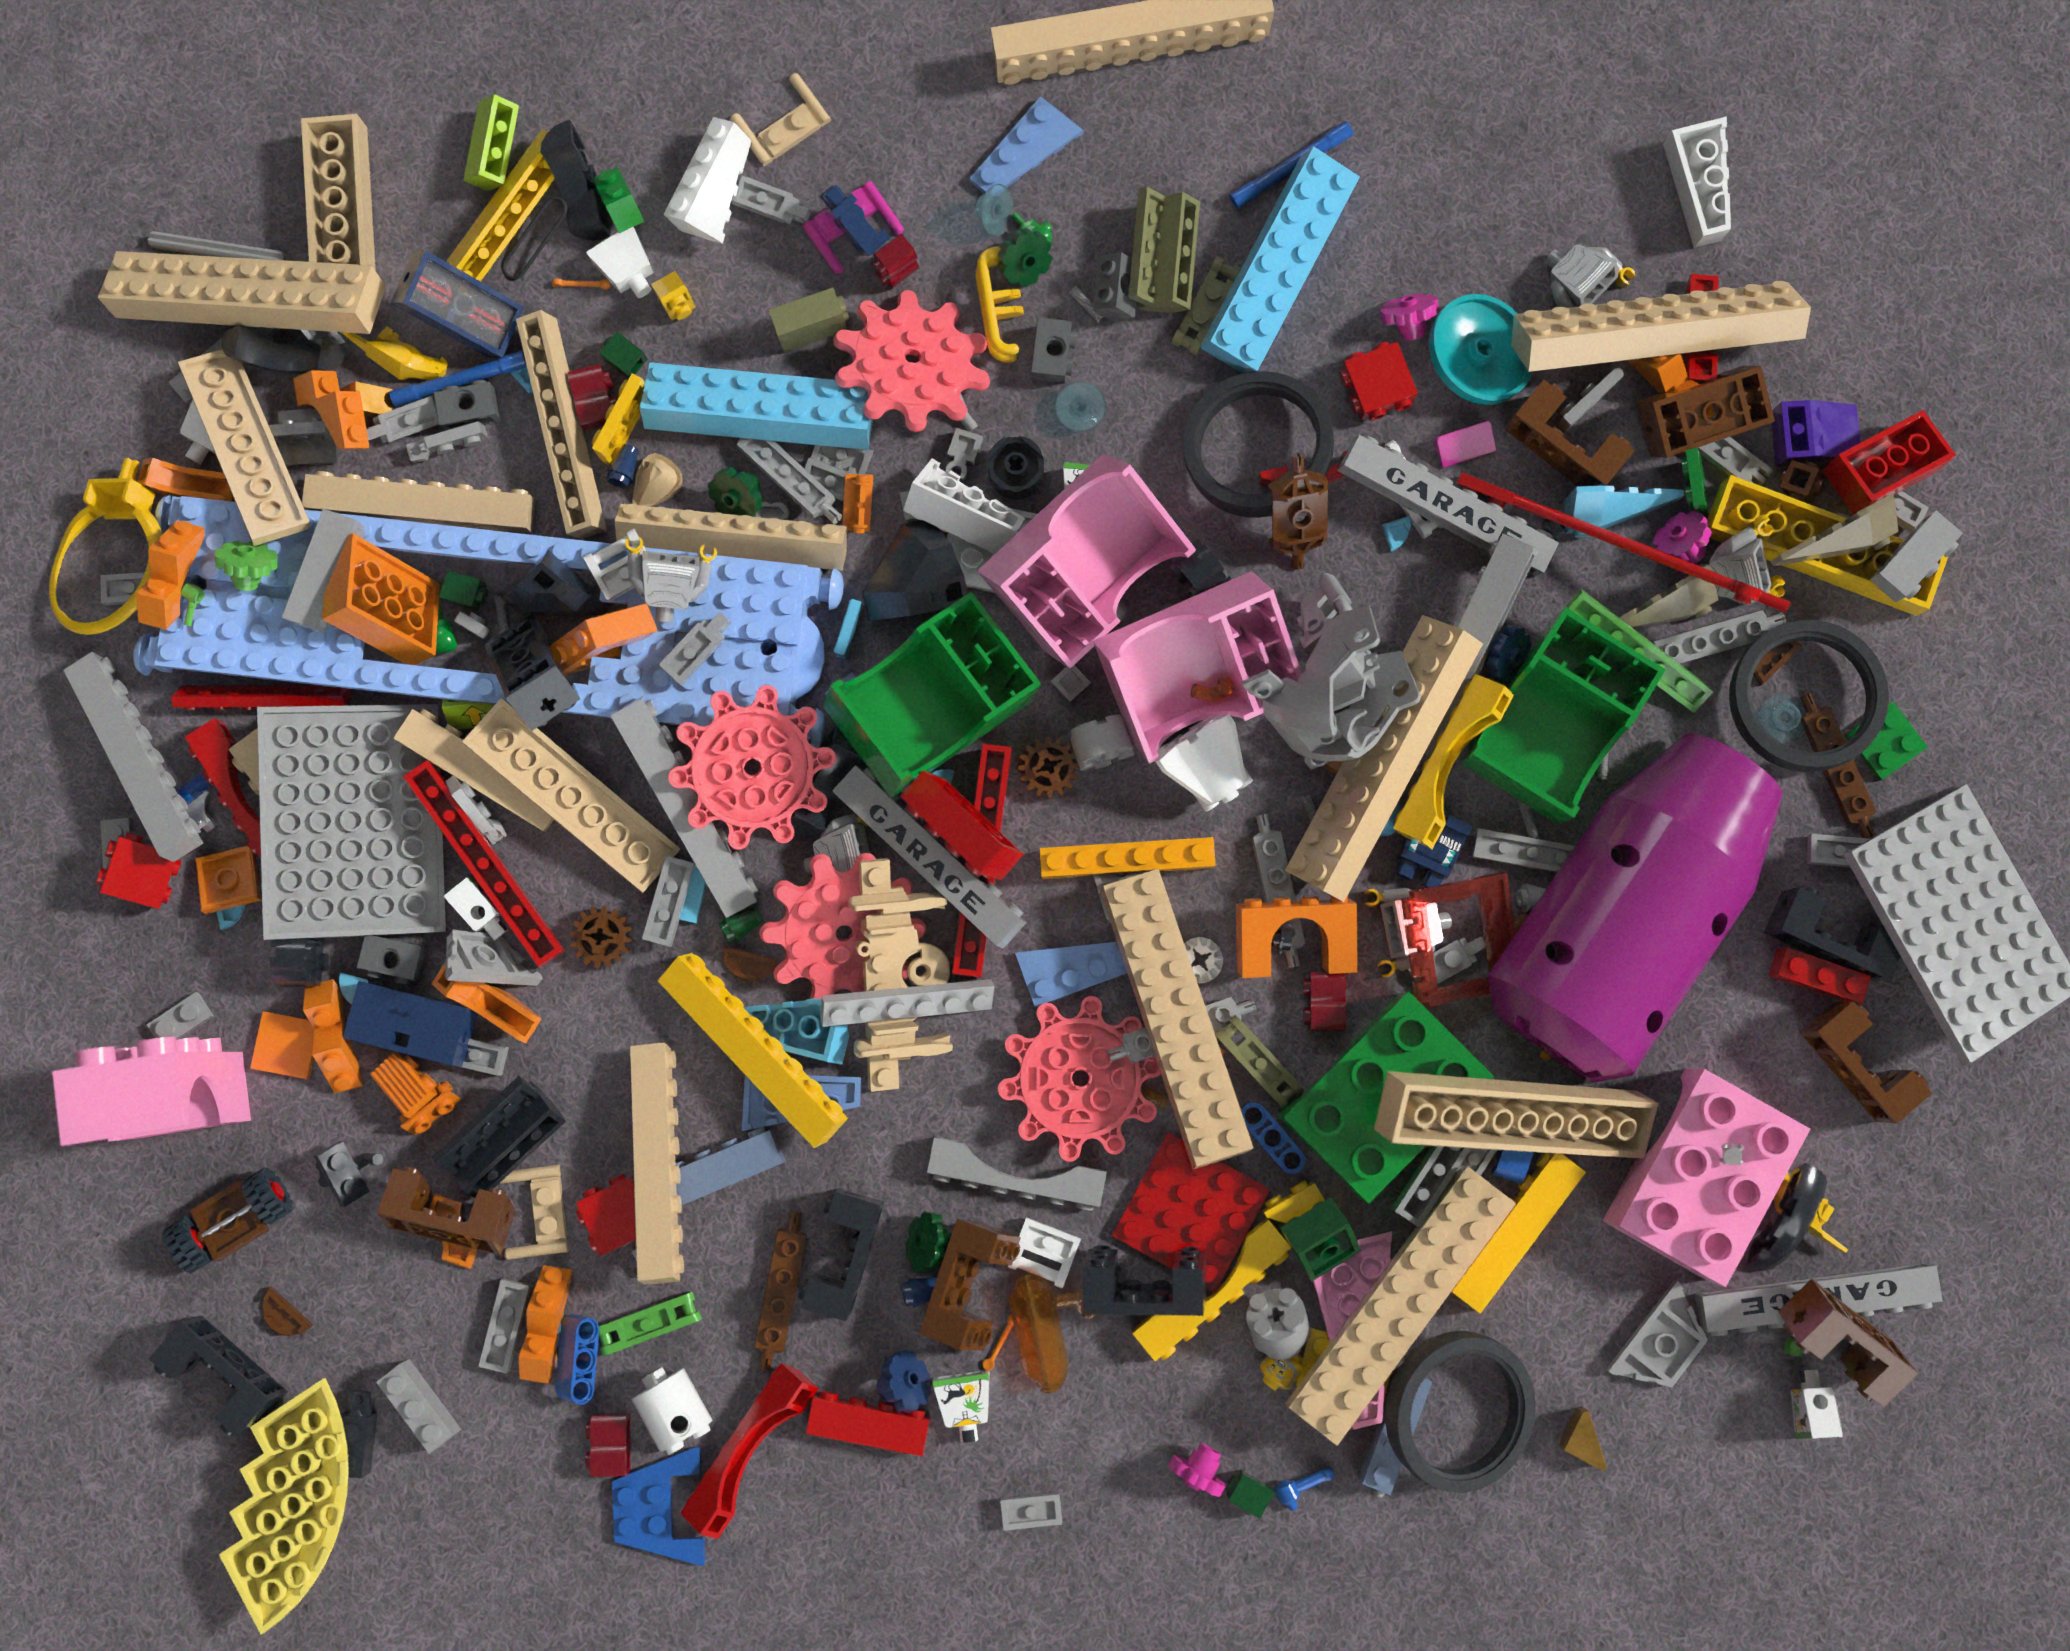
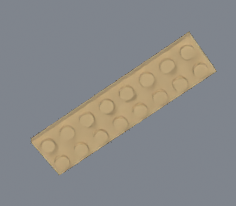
M223 349L179 361L180 370L253 545L257 546L311 529L310 521L242 363L225 355Z
M502 698L462 741L466 747L641 893L660 874L666 856L674 857L680 850L677 845L538 728L531 731L514 708Z

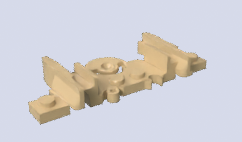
M887 858L858 861L860 895L851 896L848 906L853 911L877 909V915H867L865 918H861V933L867 938V942L860 940L855 945V951L859 955L866 957L863 960V992L908 987L902 978V968L907 958L917 952H920L921 957L914 959L909 964L907 969L909 980L917 986L948 983L950 964L947 956L935 945L918 942L917 930L911 924L910 911L932 908L945 909V905H948L947 899L937 893H913L906 895L903 887H891L890 860ZM918 966L925 967V972L921 976L916 975ZM917 1017L865 1022L866 1038L858 1039L854 1042V1054L858 1058L867 1057L868 1089L871 1092L899 1089L898 1060L911 1059L912 1056H932L950 1052L953 1048V1045L950 1043V1035L945 1031L933 1036L915 1038V1031L918 1030V1025L913 1020Z

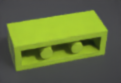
M495 94L478 102L463 181L487 191L504 185L519 105Z

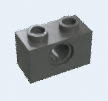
M1124 253L1098 256L1093 311L1112 321L1135 318L1136 301L1128 298L1132 259Z
M1038 317L1031 371L1032 380L1065 384L1066 375H1072L1073 359L1068 358L1069 348L1075 349L1077 335L1076 331H1072V321ZM1051 347H1058L1062 352L1058 356H1051L1047 350Z
M477 380L471 382L469 386H446L442 388V391L434 392L439 425L445 431L474 422H480L483 425L501 422L496 389L490 382ZM473 400V404L469 409H462L464 402Z
M365 936L357 968L365 969L366 976L383 979V975L387 974L394 976L393 982L411 985L412 980L421 981L429 947L379 936ZM395 953L398 957V962L395 967L390 968L388 957Z

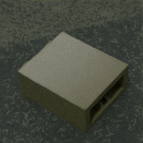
M833 287L769 309L784 353L832 337L840 330H847L845 322L850 321L842 295L836 296Z

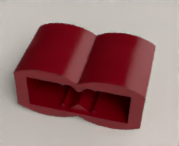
M902 233L873 254L875 261L872 264L876 269L875 275L884 287L889 285L893 289L919 269L916 251Z
M601 364L567 372L580 426L584 431L604 426L607 421L605 417L609 407L617 402L616 397L611 398L609 388L613 387V382L609 370L604 371Z
M1308 973V978L1303 979V996H1308V1007L1303 1008V1024L1308 1025V1031H1346V973Z
M595 1413L591 1416V1421L586 1422L585 1428L586 1439H590L591 1450L586 1452L585 1457L586 1469H590L591 1477L627 1476L631 1471V1413Z

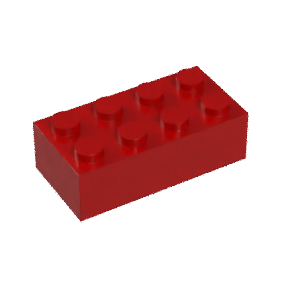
M1922 410L1840 453L1822 472L1851 513L1855 515L1891 494L1894 496L1937 473L1957 455L1925 411Z
M923 770L901 795V798L908 803L906 809L917 818L921 816L927 822L925 827L936 837L941 835L947 841L945 847L954 855H961L967 860L965 866L977 876L981 874L987 879L992 877L1002 880L1024 855L944 778Z

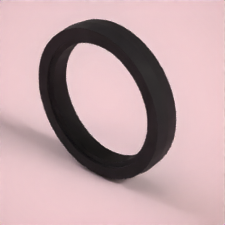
M1269 371L1238 374L1218 383L1197 402L1185 426L1183 455L1185 466L1195 487L1211 504L1237 516L1252 518L1272 516V493L1245 494L1228 489L1217 482L1203 464L1201 444L1205 430L1213 417L1230 403L1255 395L1276 396L1290 401L1307 415L1316 433L1315 451L1305 470L1322 473L1326 477L1332 461L1334 433L1329 415L1320 398L1299 380L1285 374Z
M1800 620L1777 626L1758 637L1749 645L1733 671L1729 688V704L1737 730L1744 741L1758 755L1770 763L1788 770L1817 772L1841 766L1853 760L1867 749L1884 724L1888 711L1889 689L1880 661L1862 639L1849 630L1829 622ZM1812 641L1837 650L1853 664L1864 685L1866 706L1863 720L1851 739L1831 750L1806 752L1780 743L1763 728L1753 709L1751 682L1757 665L1766 653L1785 643Z
M1452 1331L1437 1335L1414 1349L1400 1365L1392 1380L1385 1407V1425L1389 1443L1402 1465L1417 1479L1432 1487L1455 1493L1470 1492L1484 1488L1504 1476L1515 1465L1525 1450L1535 1420L1534 1388L1528 1371L1520 1359L1497 1340L1469 1331ZM1464 1353L1486 1355L1500 1368L1508 1386L1509 1413L1502 1435L1484 1457L1469 1466L1457 1469L1434 1467L1421 1456L1412 1436L1411 1410L1417 1390L1429 1372L1444 1360Z

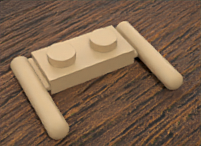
M797 73L791 74L789 81L806 104L803 103L760 132L757 137H755L738 113L730 117V121L734 122L751 140L750 149L763 166H766L773 159H776L820 129L821 126L831 121L829 115Z
M560 1165L513 1170L499 1183L531 1180L536 1242H538L535 1245L506 1248L504 1251L505 1259L511 1260L569 1252Z

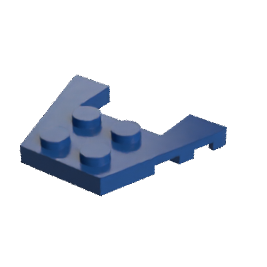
M700 1446L692 1447L612 1481L614 1542L695 1565H705L704 1536L673 1537L671 1476L699 1475L702 1473Z

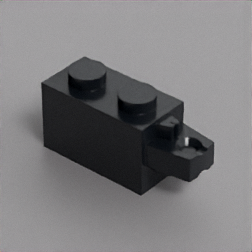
M353 1390L349 1393L345 1412L340 1415L347 1443L348 1477L361 1479L371 1472L377 1413L371 1412L370 1391Z

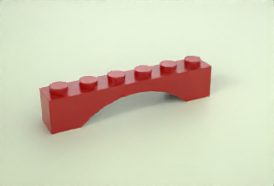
M213 718L185 736L189 743L187 749L196 761L199 760L203 765L202 773L206 780L212 785L215 784L219 791L217 794L219 801L224 807L230 808L234 815L232 821L235 826L247 835L249 839L247 845L250 850L261 858L260 818L249 806L240 787L237 768L231 761L234 756L229 749L237 742L225 723Z
M780 1363L761 1393L755 1398L745 1417L739 1422L731 1438L722 1447L720 1454L710 1469L704 1474L694 1493L687 1499L680 1514L700 1535L716 1539L720 1537L735 1515L739 1483L754 1450L774 1428L789 1418L802 1414L819 1388L798 1369Z

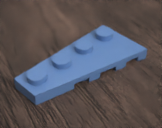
M1040 96L970 177V182L992 199L1019 180L1022 175L1040 165L1042 161L1053 153H1057L1070 141L1081 136L1083 129Z
M1117 942L1015 953L1035 1007L1127 973Z
M745 1075L742 1131L788 1122L782 1113ZM808 1075L822 1086L823 1092L830 1100L837 1102L842 1110L861 1106L862 1077Z

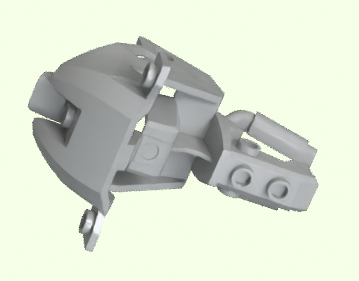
M1323 573L1320 576V588L1307 592L1302 596L1300 605L1301 616L1297 617L1298 624L1304 632V635L1300 637V641L1304 650L1309 652L1311 656L1305 664L1306 671L1299 676L1298 681L1296 682L1291 678L1279 679L1269 669L1242 681V685L1249 694L1262 699L1264 716L1290 748L1304 756V761L1311 770L1331 761H1348L1364 755L1380 740L1399 710L1416 705L1421 699L1420 692L1402 651L1379 655L1369 651V649L1377 646L1380 642L1371 608L1369 606L1357 608L1336 577L1329 573ZM1409 684V690L1405 695L1395 696V690L1399 685ZM1350 705V708L1337 714L1333 713V711ZM1389 705L1390 709L1387 712V714L1384 716L1378 727H1374L1376 722L1379 720V718Z

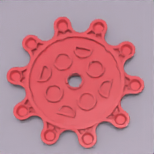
M911 290L903 291L898 296L897 308L890 311L882 310L872 301L865 300L857 308V315L863 321L864 328L860 331L843 329L838 331L833 337L834 346L841 351L849 353L853 359L852 364L838 370L835 375V382L842 388L861 387L867 391L868 400L863 405V413L869 419H878L887 410L896 409L903 413L906 427L914 432L924 430L927 423L926 416L933 410H940L950 419L960 421L967 415V407L961 400L960 393L965 389L983 391L990 385L988 373L976 368L970 362L972 356L986 350V338L981 333H961L954 327L960 316L958 307L954 303H945L939 310L929 312L923 310L918 305L917 296ZM906 354L919 356V362H908L905 359Z
M770 685L761 686L756 692L754 702L747 707L736 705L728 692L716 691L710 700L711 707L714 710V719L709 725L698 726L692 722H684L677 729L679 740L691 748L692 758L688 764L677 766L670 770L668 774L669 783L675 788L687 787L695 790L697 793V804L688 813L690 825L700 829L707 826L713 820L724 821L729 827L728 843L734 849L745 848L750 841L751 833L760 827L769 829L775 840L779 843H787L794 837L791 815L795 810L805 808L816 813L823 811L827 805L825 794L814 787L812 778L817 771L832 767L836 761V755L828 747L816 748L808 742L807 735L817 722V713L814 709L807 706L800 708L792 715L780 713L777 708V690ZM750 759H756L760 762V770L753 775L747 774L744 770L745 763Z
M817 854L810 861L812 879L807 885L796 886L787 880H782L775 884L773 894L778 901L783 903L786 913L780 921L763 924L759 934L765 943L780 944L786 950L785 959L774 969V978L778 983L788 984L794 979L804 977L812 984L810 999H821L824 995H834L835 992L842 989H847L852 993L864 991L863 960L866 957L859 955L855 951V945L860 940L867 942V938L861 933V918H865L867 915H877V909L853 911L849 908L848 901L851 896L860 895L858 861L876 859L872 854H860L856 858L852 869L846 872L836 870L827 855ZM904 877L898 878L891 883V887H903L906 895L912 894L913 885L909 879ZM911 918V924L914 925V928L917 930L918 939H920L926 933V925L921 919ZM846 925L852 929L848 939L836 937L838 927ZM907 960L902 968L903 980L908 979L907 969L910 963Z
M1088 996L1082 1001L1079 1014L1074 1018L1062 1017L1055 1005L1043 1003L1038 1007L1036 1014L1041 1025L1040 1033L1030 1039L1013 1034L1005 1042L1006 1051L1019 1060L1021 1069L1017 1076L1000 1082L998 1093L1004 1100H1021L1026 1104L1028 1113L1019 1125L1018 1132L1020 1137L1026 1141H1032L1043 1132H1053L1059 1138V1155L1067 1162L1075 1161L1079 1157L1081 1146L1088 1139L1099 1140L1104 1149L1110 1154L1116 1155L1121 1153L1125 1148V1140L1121 1134L1122 1123L1130 1118L1145 1123L1150 1122L1157 1114L1155 1105L1151 1101L1146 1100L1141 1094L1142 1083L1149 1078H1155L1161 1074L1156 1057L1153 1056L1132 1064L1127 1056L1110 1062V1056L1107 1055V1050L1122 1046V1036L1124 1034L1141 1029V1021L1136 1017L1129 1016L1118 1025H1108L1102 1019V1003L1095 996ZM1076 1071H1084L1088 1075L1089 1081L1087 1085L1079 1087L1074 1085L1072 1075Z

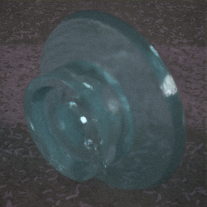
M996 184L990 187L978 199L976 215L988 233L993 236L1003 234L1014 210V203L1009 189L1003 184Z
M1086 382L1072 383L1059 393L1055 406L1056 414L1060 422L1067 428L1074 431H1088L1096 427L1103 420L1106 412V401L1102 392L1094 385ZM1082 405L1086 408V410L1084 412H1078L1076 410V407Z
M1775 695L1766 699L1760 706L1757 714L1760 724L1780 743L1791 742L1797 739L1804 731L1801 717L1805 714V711L1796 699L1787 695ZM1781 713H1783V714H1785V715L1787 716V722H1786V723H1784V722L1781 721V719H1780V714H1781Z

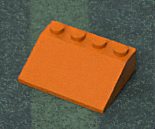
M351 533L348 535L325 590L322 620L404 664L417 665L436 656L440 583L358 535Z

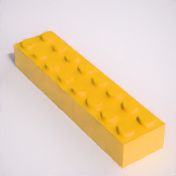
M1730 475L1720 484L1707 520L1709 522L1708 528L1712 531L1709 538L1723 543L1747 527L1754 528V520L1760 515H1767L1770 520L1764 523L1761 528L1772 525L1774 528L1773 532L1769 536L1759 534L1757 539H1762L1766 560L1772 561L1814 536H1819L1820 533L1833 525L1845 522L1847 518ZM1893 535L1889 537L1891 543L1876 551L1872 546L1862 552L1782 566L1917 616L1930 609L1948 557L1943 555L1937 562L1940 567L1929 578L1924 577L1918 583L1921 588L1911 599L1908 600L1905 597L1896 603L1869 580L1904 541Z

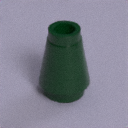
M755 906L751 909L734 913L727 918L723 917L724 920L718 924L728 943H731L734 940L738 942L762 923L763 919Z

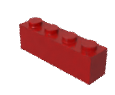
M824 1390L821 1391V1395L815 1394L813 1397L806 1434L923 1456L931 1417L925 1415V1410L918 1408L916 1411L905 1413L897 1411L893 1403L879 1402V1405L875 1406L867 1404L866 1398L850 1396V1400L838 1398L839 1394L836 1392Z

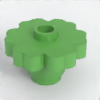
M232 541L222 544V548L215 550V567L223 569L226 575H230L233 586L242 591L257 589L258 583L261 582V577L269 576L271 570L277 569V552L269 550L266 544L254 546L252 541L246 543Z

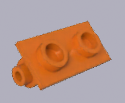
M845 473L842 526H846V531H853V533L870 531L873 475Z
M447 1081L443 1083L438 1082L435 1089L440 1095L411 1118L403 1115L399 1116L400 1121L403 1123L401 1128L413 1135L425 1132L430 1128L432 1122L441 1115L451 1112L455 1104L462 1099L451 1092L453 1088Z

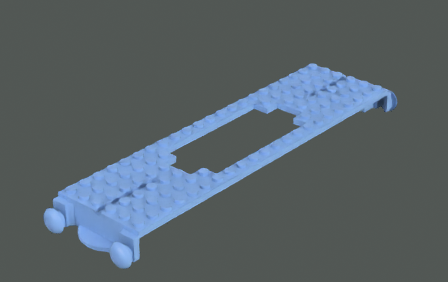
M167 495L158 502L155 518L160 525L162 534L177 520L205 527L204 540L183 583V587L187 583L200 587L205 595L195 608L191 626L184 625L189 600L181 596L180 616L167 630L160 628L157 637H154L152 634H145L138 639L133 650V661L135 668L141 674L149 675L153 668L168 673H173V669L493 705L502 698L510 705L504 696L496 674L363 660L365 642L331 624L329 628H326L325 633L322 634L292 624L282 618L321 511L305 510L311 529L263 543L268 546L269 550L277 552V569L271 570L269 576L261 577V582L258 583L257 589L242 591L233 586L230 575H226L223 569L215 567V550L222 548V544L232 541L243 543L252 541L236 502L186 496L174 497L173 495ZM341 514L356 519L365 526L364 540L380 549L531 566L549 550L571 570L591 572L583 557L589 553L593 555L611 545L610 543ZM646 548L647 551L698 557L697 553ZM626 549L599 564V567L602 570L630 553ZM704 554L706 557L712 556L710 554ZM716 555L710 562L712 569L708 587L694 602H689L688 608L685 610L674 609L672 622L656 620L657 607L648 606L658 631L646 639L622 645L621 659L592 656L588 685L573 683L581 700L576 702L571 709L562 712L611 718L610 715L613 711L643 696L646 701L651 699L659 713L655 717L658 723L680 725L684 722H692L698 726H707L714 719V710L711 707L710 700L716 691L728 692L736 705L747 707L754 702L756 692L761 686L770 685L777 690V708L779 712L784 715H792L799 710L796 709V701L808 695L820 680L825 663L824 642L817 626L807 617L808 608L813 604H820V601L829 602V610L837 608L843 595L844 583L842 574L833 568L831 578L823 576L820 568L808 567L807 565ZM635 588L610 602L607 601L602 590L600 593L601 602L628 605V608L645 604V597L638 595ZM719 612L723 613L731 623L722 633L725 636L721 642L722 644L681 686L659 664L698 622L701 623L705 619L711 622ZM777 648L775 654L766 656L770 649ZM816 708L817 722L809 730L807 739L808 742H811V746L819 748L824 741L826 720L824 713Z

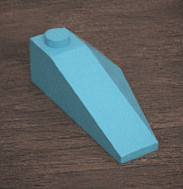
M1614 486L1576 487L1564 500V511L1567 515L1605 529L1673 504L1684 496V490L1653 488L1645 490L1644 493H1639L1637 487H1628L1614 492ZM1566 527V534L1574 533V537L1576 538L1590 537L1589 535Z
M814 998L805 1001H789L780 1004L744 1007L751 1016L756 1017L762 1022L763 1029L771 1037L781 1042L784 1051L826 1062L843 1064L849 1040L848 1026L844 1024L823 1027L820 1021L821 999Z

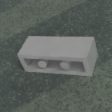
M1935 510L1923 518L1869 580L1895 603L1905 597L1909 600L1920 590L1921 586L1918 583L1924 577L1929 578L1940 567L1937 563L1943 555L1948 557L1958 547L1959 544L1956 540L1963 533Z
M410 1359L400 1363L376 1382L429 1454L462 1430Z

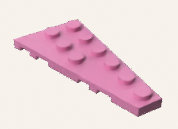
M1392 1231L1357 1239L1361 1252L1313 1281L1329 1343L1390 1263ZM1384 1383L1352 1425L1353 1430L1382 1423Z

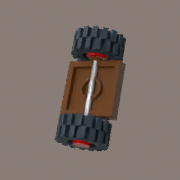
M264 1167L246 1179L238 1180L191 1209L190 1212L194 1219L191 1216H184L166 1227L162 1233V1236L165 1238L163 1242L168 1246L166 1248L168 1253L173 1255L171 1257L173 1261H177L178 1266L183 1268L185 1272L192 1274L213 1260L220 1262L270 1231L267 1223L271 1225L291 1213L294 1209L292 1206L293 1201L289 1198L291 1196L285 1190L284 1184L282 1185L280 1177H276L273 1170L270 1171L268 1167Z

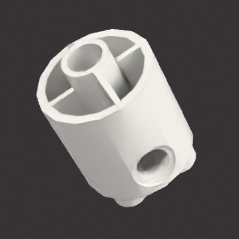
M663 1367L641 1379L646 1390L631 1400L660 1452L666 1450L667 1454L670 1455L684 1446V1439L693 1435L694 1439H697L711 1430L708 1424L712 1421V1418L684 1368L667 1376ZM681 1415L688 1420V1424L684 1429L675 1430L672 1428L671 1421L675 1416Z

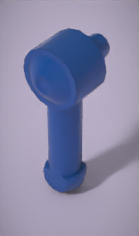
M1328 1466L1297 1481L1283 1480L1274 1487L1279 1503L1287 1505L1290 1511L1296 1510L1298 1508L1297 1500L1300 1492L1333 1479L1334 1471Z

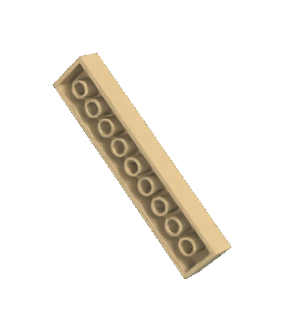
M1147 0L991 27L992 53L998 83L1004 82L1007 85L1018 83L1020 79L1031 77L1033 80H1041L1046 78L1048 74L1058 72L1060 75H1069L1076 69L1086 68L1092 71L1101 68L1104 64L1113 63L1115 66H1121L1133 59L1140 58L1142 61H1150L1156 58L1157 55L1162 54L1178 56L1185 50L1195 49V51L1202 52L1214 45L1222 44L1224 47H1231L1236 45L1238 41L1243 40L1259 42L1270 34L1274 15L1272 0Z
M116 251L98 299L115 318L370 334L386 286L372 265Z
M1775 281L1768 285L1748 284L1745 287L1734 289L1722 287L1717 291L1704 292L1697 290L1692 291L1690 294H1665L1658 298L1638 297L1635 300L1624 302L1612 300L1607 304L1594 305L1587 303L1573 308L1555 307L1547 311L1528 310L1522 314H1514L1511 346L1527 370L1531 372L1805 339L1811 306L1788 282Z
M1422 615L1403 650L1421 695L1419 703L1399 710L1380 740L1367 753L1342 763L1285 869L1286 872L1343 902L1345 901L1483 643L1463 629ZM1409 684L1399 685L1395 690V696L1405 695L1409 690ZM1389 705L1383 712L1379 720L1376 722L1374 727H1378L1384 716L1387 714V712L1390 709Z
M1159 869L1103 885L1101 895L1192 1168H1200L1249 1152L1253 1149V1145Z
M1387 1072L1374 1129L1392 1143L1644 1159L1658 1103L1639 1091Z
M1461 1166L1444 1189L1421 1227L1416 1226L1285 1404L1330 1441L1338 1445L1516 1203L1471 1168Z

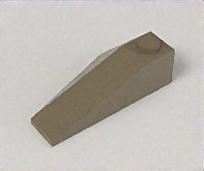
M1891 494L1846 519L1845 522L1833 525L1820 533L1819 536H1814L1770 562L1773 566L1862 552L1872 546L1876 551L1891 543L1889 537L1898 532L1896 505L1893 495Z
M1709 564L1703 567L1705 569L1712 571ZM1689 575L1667 589L1663 594L1660 593L1639 608L1636 607L1619 618L1634 630L1685 620L1693 615L1699 619L1711 612L1712 608L1710 605L1718 600L1716 587L1714 584Z

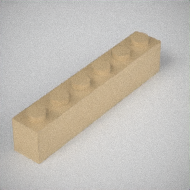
M414 709L411 710L394 736L395 740L461 781H466L474 789L540 830L547 831L554 819L462 743L463 739L460 738L463 734L461 731L449 724L443 728L435 723L438 717L425 709H422L420 713Z

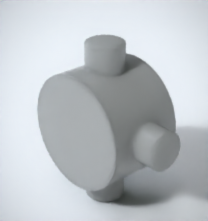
M1724 1143L1721 1146L1723 1158L1720 1161L1722 1164L1741 1165L1743 1163L1741 1151L1744 1147L1741 1144L1737 1146L1736 1144Z

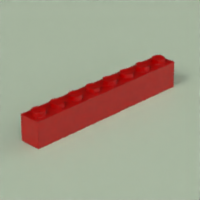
M982 744L974 807L1001 832L1012 749L1006 746ZM982 875L979 877L986 885L989 882L995 884V878L990 877V879H987ZM961 912L952 974L982 978L988 937Z
M426 760L403 777L537 966L543 967L566 950L484 834L481 833L452 797L445 779L435 765Z

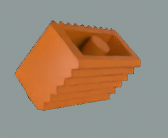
M394 1051L370 1075L402 1115L411 1118L440 1094L435 1089L437 1083L427 1073L423 1074L418 1069L420 1063L414 1056Z

